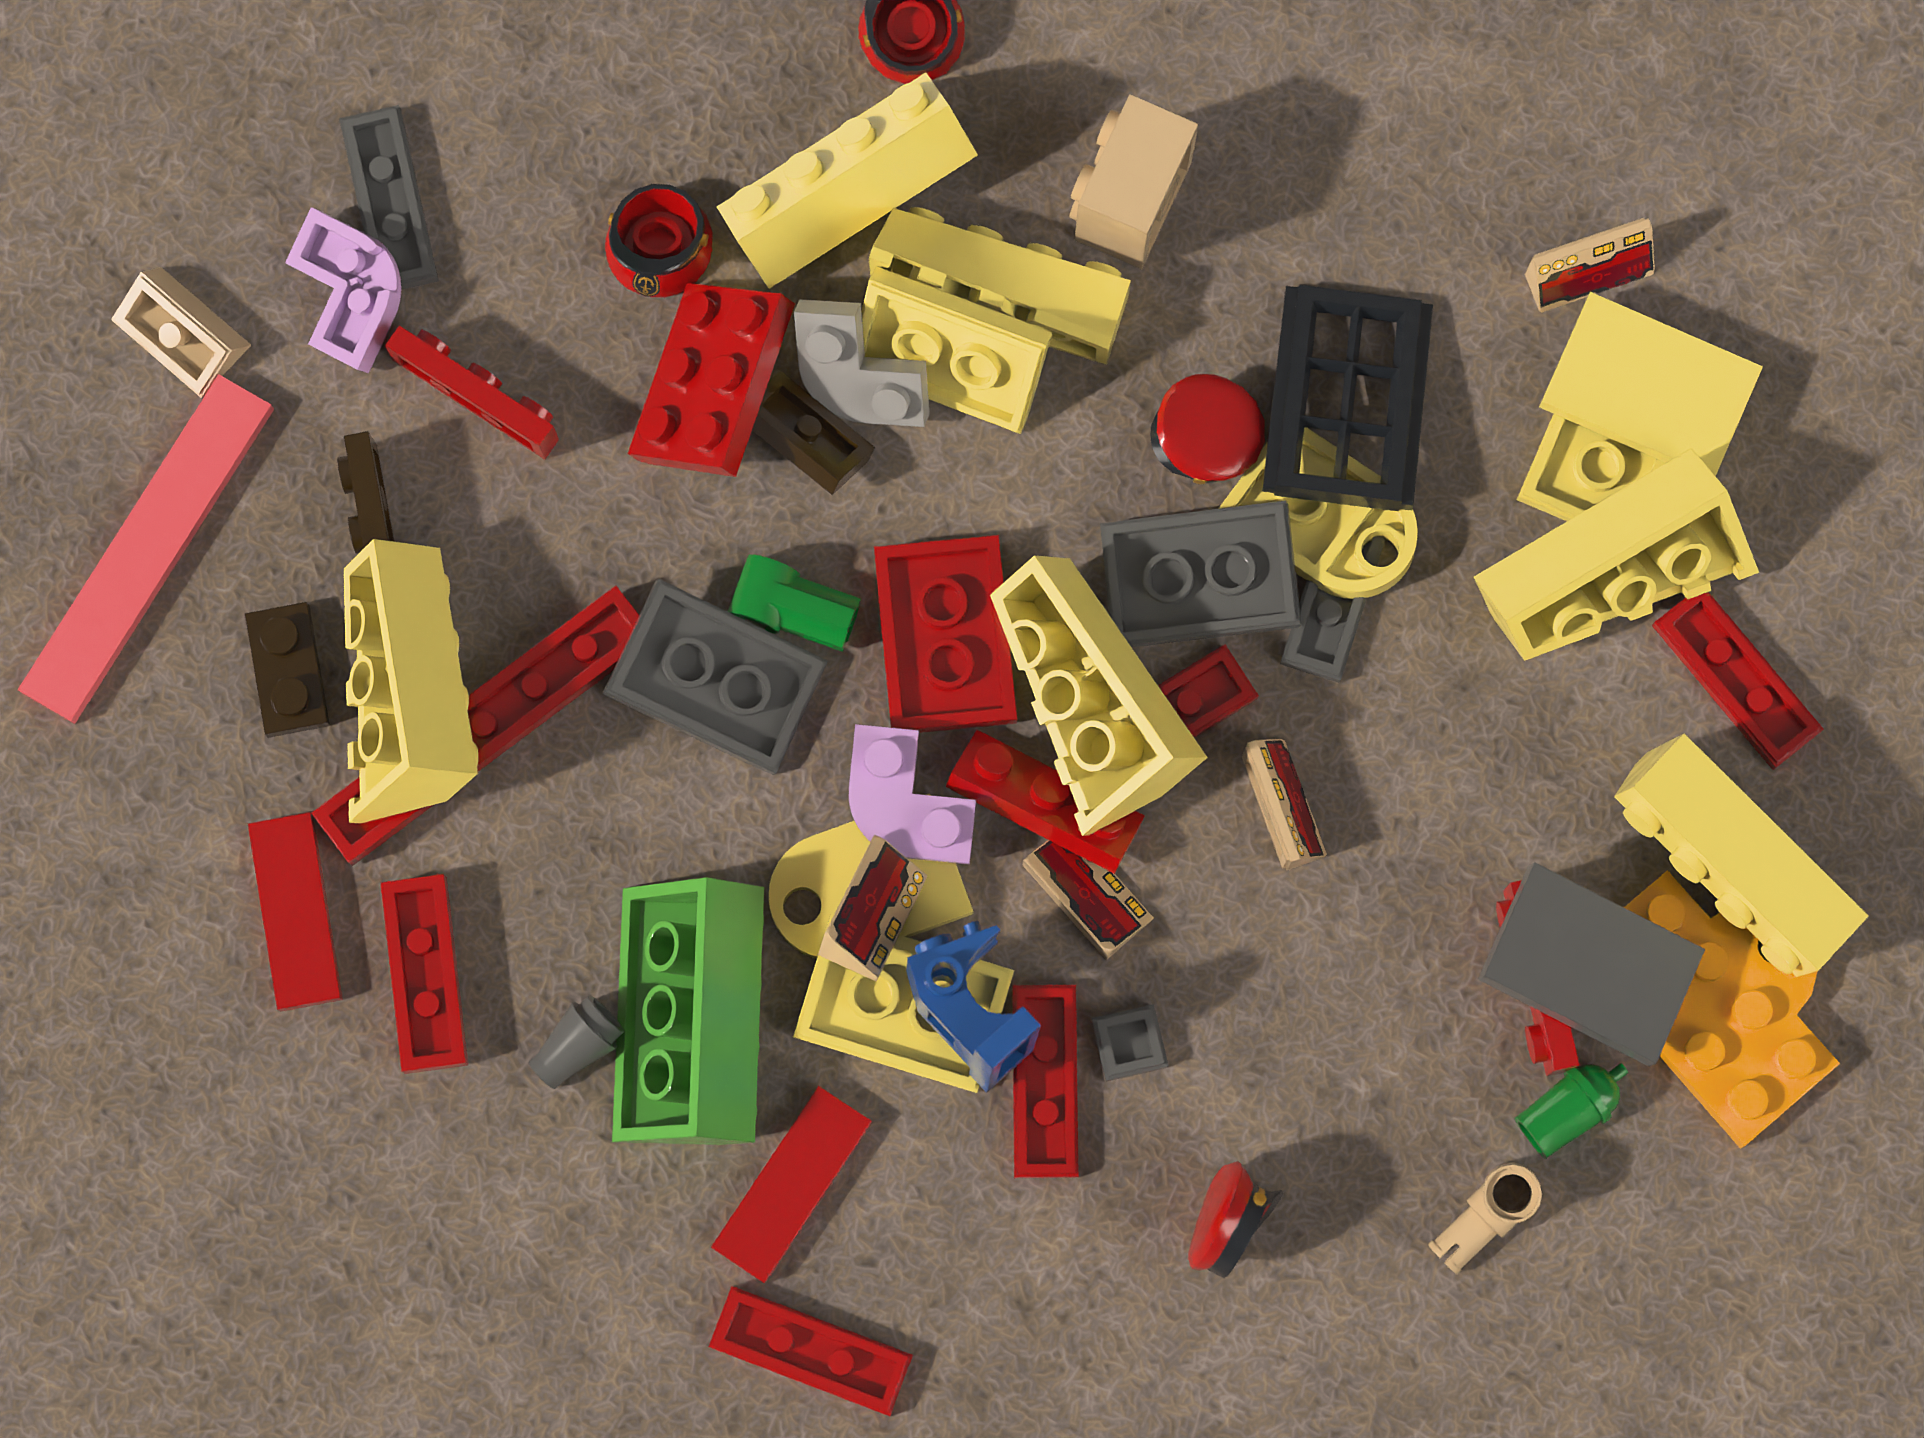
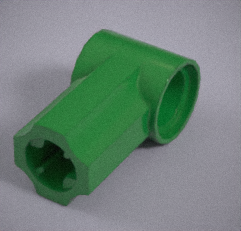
M748 555L727 612L743 620L746 618L766 625L765 630L772 634H778L781 630L843 652L855 624L861 605V598L801 578L798 571L774 559L760 555Z

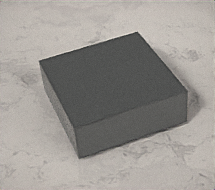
M1154 1004L1091 1019L1106 1082L1169 1067Z

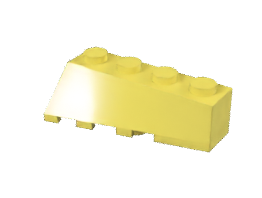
M924 73L912 82L902 85L890 96L859 116L849 119L840 128L806 150L796 153L787 162L753 184L743 187L734 196L718 205L717 208L737 242L770 289L889 213L893 208L900 206L978 156L949 104L928 74Z
M912 207L909 209V212L896 208L892 209L869 256L870 277L876 266L1051 331L1053 333L1049 347L1107 365L1128 300L1131 280L1121 278L1119 270L1110 265L1095 261L1086 262V265L1082 266L1062 260L1060 252L1042 244L1030 243L1027 244L1026 248L1004 242L1003 236L998 232L983 226L970 225L967 230L945 224L944 218L939 214L924 208Z
M1691 448L1474 576V579L1494 620L1524 661L1599 633L1604 621L1618 616L1628 617L1632 621L1653 613L1652 603L1681 592L1687 599L1711 591L1710 582L1732 573L1738 580L1757 574L1759 571L1727 489Z
M373 539L344 568L345 648L357 650V660L351 669L350 679L346 682L347 706L358 707V742L348 743V769L359 770L360 798L349 800V823H364L446 802L478 774V749L472 741L467 711L469 695L462 682L458 658L459 636L453 628L449 604L450 582L447 575L444 574L441 551L437 547Z
M1034 555L990 595L1019 670L1026 672L1036 698L1031 704L1040 725H1046L1059 759L1055 760L1054 763L1063 785H1069L1079 810L1074 816L1082 836H1088L1162 797L1208 758L1070 558Z
M1685 734L1647 752L1634 765L1614 796L1626 808L1623 814L1630 825L1646 837L1651 838L1654 836L1671 853L1669 860L1673 867L1689 881L1694 883L1700 881L1717 898L1715 906L1722 916L1736 927L1742 929L1746 927L1763 944L1761 951L1765 958L1783 973H1793L1796 977L1819 971L1869 916Z

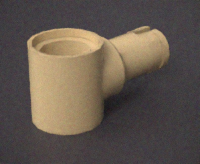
M1508 1162L1498 1165L1490 1171L1485 1179V1183L1466 1200L1470 1206L1435 1240L1429 1242V1247L1441 1258L1453 1245H1459V1248L1445 1260V1264L1458 1275L1462 1271L1461 1269L1497 1234L1503 1238L1519 1222H1524L1534 1215L1540 1206L1542 1197L1539 1179L1533 1170L1524 1164ZM1505 1175H1519L1527 1180L1531 1186L1530 1200L1520 1209H1504L1494 1199V1185Z

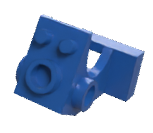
M973 921L963 926L965 932L962 933V938L953 941L951 934L947 933L932 937L916 945L914 948L916 955L910 956L907 959L906 973L919 1014L970 1067L969 1075L987 1093L1034 1050L1041 1025L1023 1006L1016 1013L1012 1014L988 1012L976 1003L968 991L966 975L974 964L998 944L996 936L1000 933L997 925L982 930L979 921ZM946 981L951 986L940 987L936 985L934 982Z

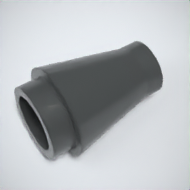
M588 995L580 1004L574 1001L571 1003L540 1051L529 1061V1065L544 1083L552 1089H556L569 1077L617 1048L615 1041L624 1033V1029L602 1003L593 996Z

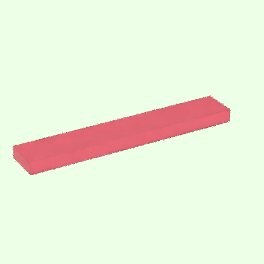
M218 374L18 688L19 692L71 723L75 724L274 411L270 403Z

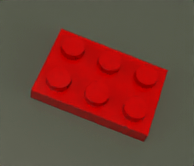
M687 283L627 454L638 461L651 465L736 477L795 303L781 293Z
M999 535L874 547L891 728L919 730V733L1017 724L1010 646L990 596L1004 583Z

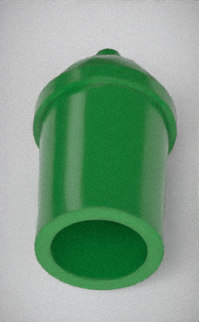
M1622 1063L1609 1072L1604 1067L1595 1064H1586L1567 1070L1559 1082L1514 1118L1515 1122L1535 1150L1544 1159H1547L1557 1150L1597 1124H1605L1612 1118L1611 1113L1617 1108L1620 1100V1089L1616 1082L1629 1072Z

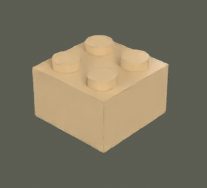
M1130 94L1121 113L1111 109L1096 144L1100 145L1095 159L1096 166L1084 165L1071 194V199L1075 201L1069 218L1076 220L1075 240L1142 269L1192 163L1198 124Z

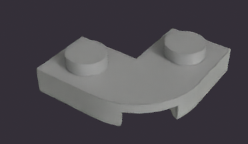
M799 300L794 311L798 363L802 381L809 394L833 414L849 421L925 427L930 414L926 361L865 357L861 303Z

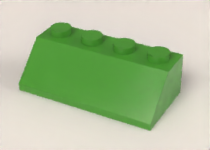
M706 877L623 888L617 1020L623 1027L624 1033L616 1040L612 1142L704 1145L755 1143L760 992L762 987V936L764 925L763 886Z

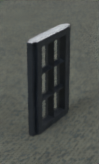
M1299 285L1298 287L1286 286L1263 492L1274 493V496L1398 512L1399 509L1412 511L1433 304L1422 303V300L1307 285ZM1317 313L1351 317L1346 361L1312 357ZM1363 318L1397 323L1392 367L1358 363ZM1311 369L1345 373L1340 420L1306 415ZM1357 375L1391 379L1386 425L1352 421ZM1304 427L1338 432L1334 477L1299 473ZM1351 433L1385 438L1380 483L1346 479Z

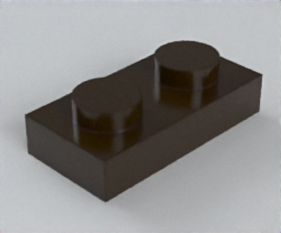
M779 371L769 380L752 431L833 495L869 461L875 447L783 372Z
M369 431L345 435L344 441L347 456L337 458L343 491L345 494L354 493L358 515L348 517V526L356 554L360 553L373 539L395 542L378 447Z
M307 602L245 613L265 735L270 738L330 726L310 605Z

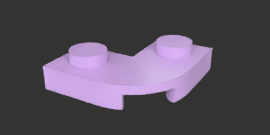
M311 207L285 262L334 288L308 345L357 370L369 373L398 311L401 298L399 269L392 254L380 241Z
M855 724L849 781V805L854 821L862 834L870 842L874 834L885 839L907 859L970 865L976 800L913 794L919 730Z

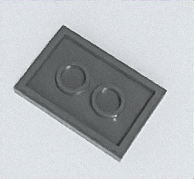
M1286 500L1100 523L1109 616L1131 647L1302 627L1289 506Z
M657 579L603 694L749 765L775 775L828 661L661 579Z
M1534 862L1527 867L1478 980L1647 1066H1652L1658 1061L1705 949Z

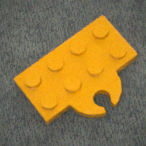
M1667 870L1624 907L1705 949L1660 1057L1741 1149L1840 1064L1797 1016L1798 1012L1812 995L1817 971L1796 977L1793 973L1786 974L1778 970L1762 958L1758 950V939L1746 927L1743 929L1736 927L1725 919L1721 913L1710 918Z

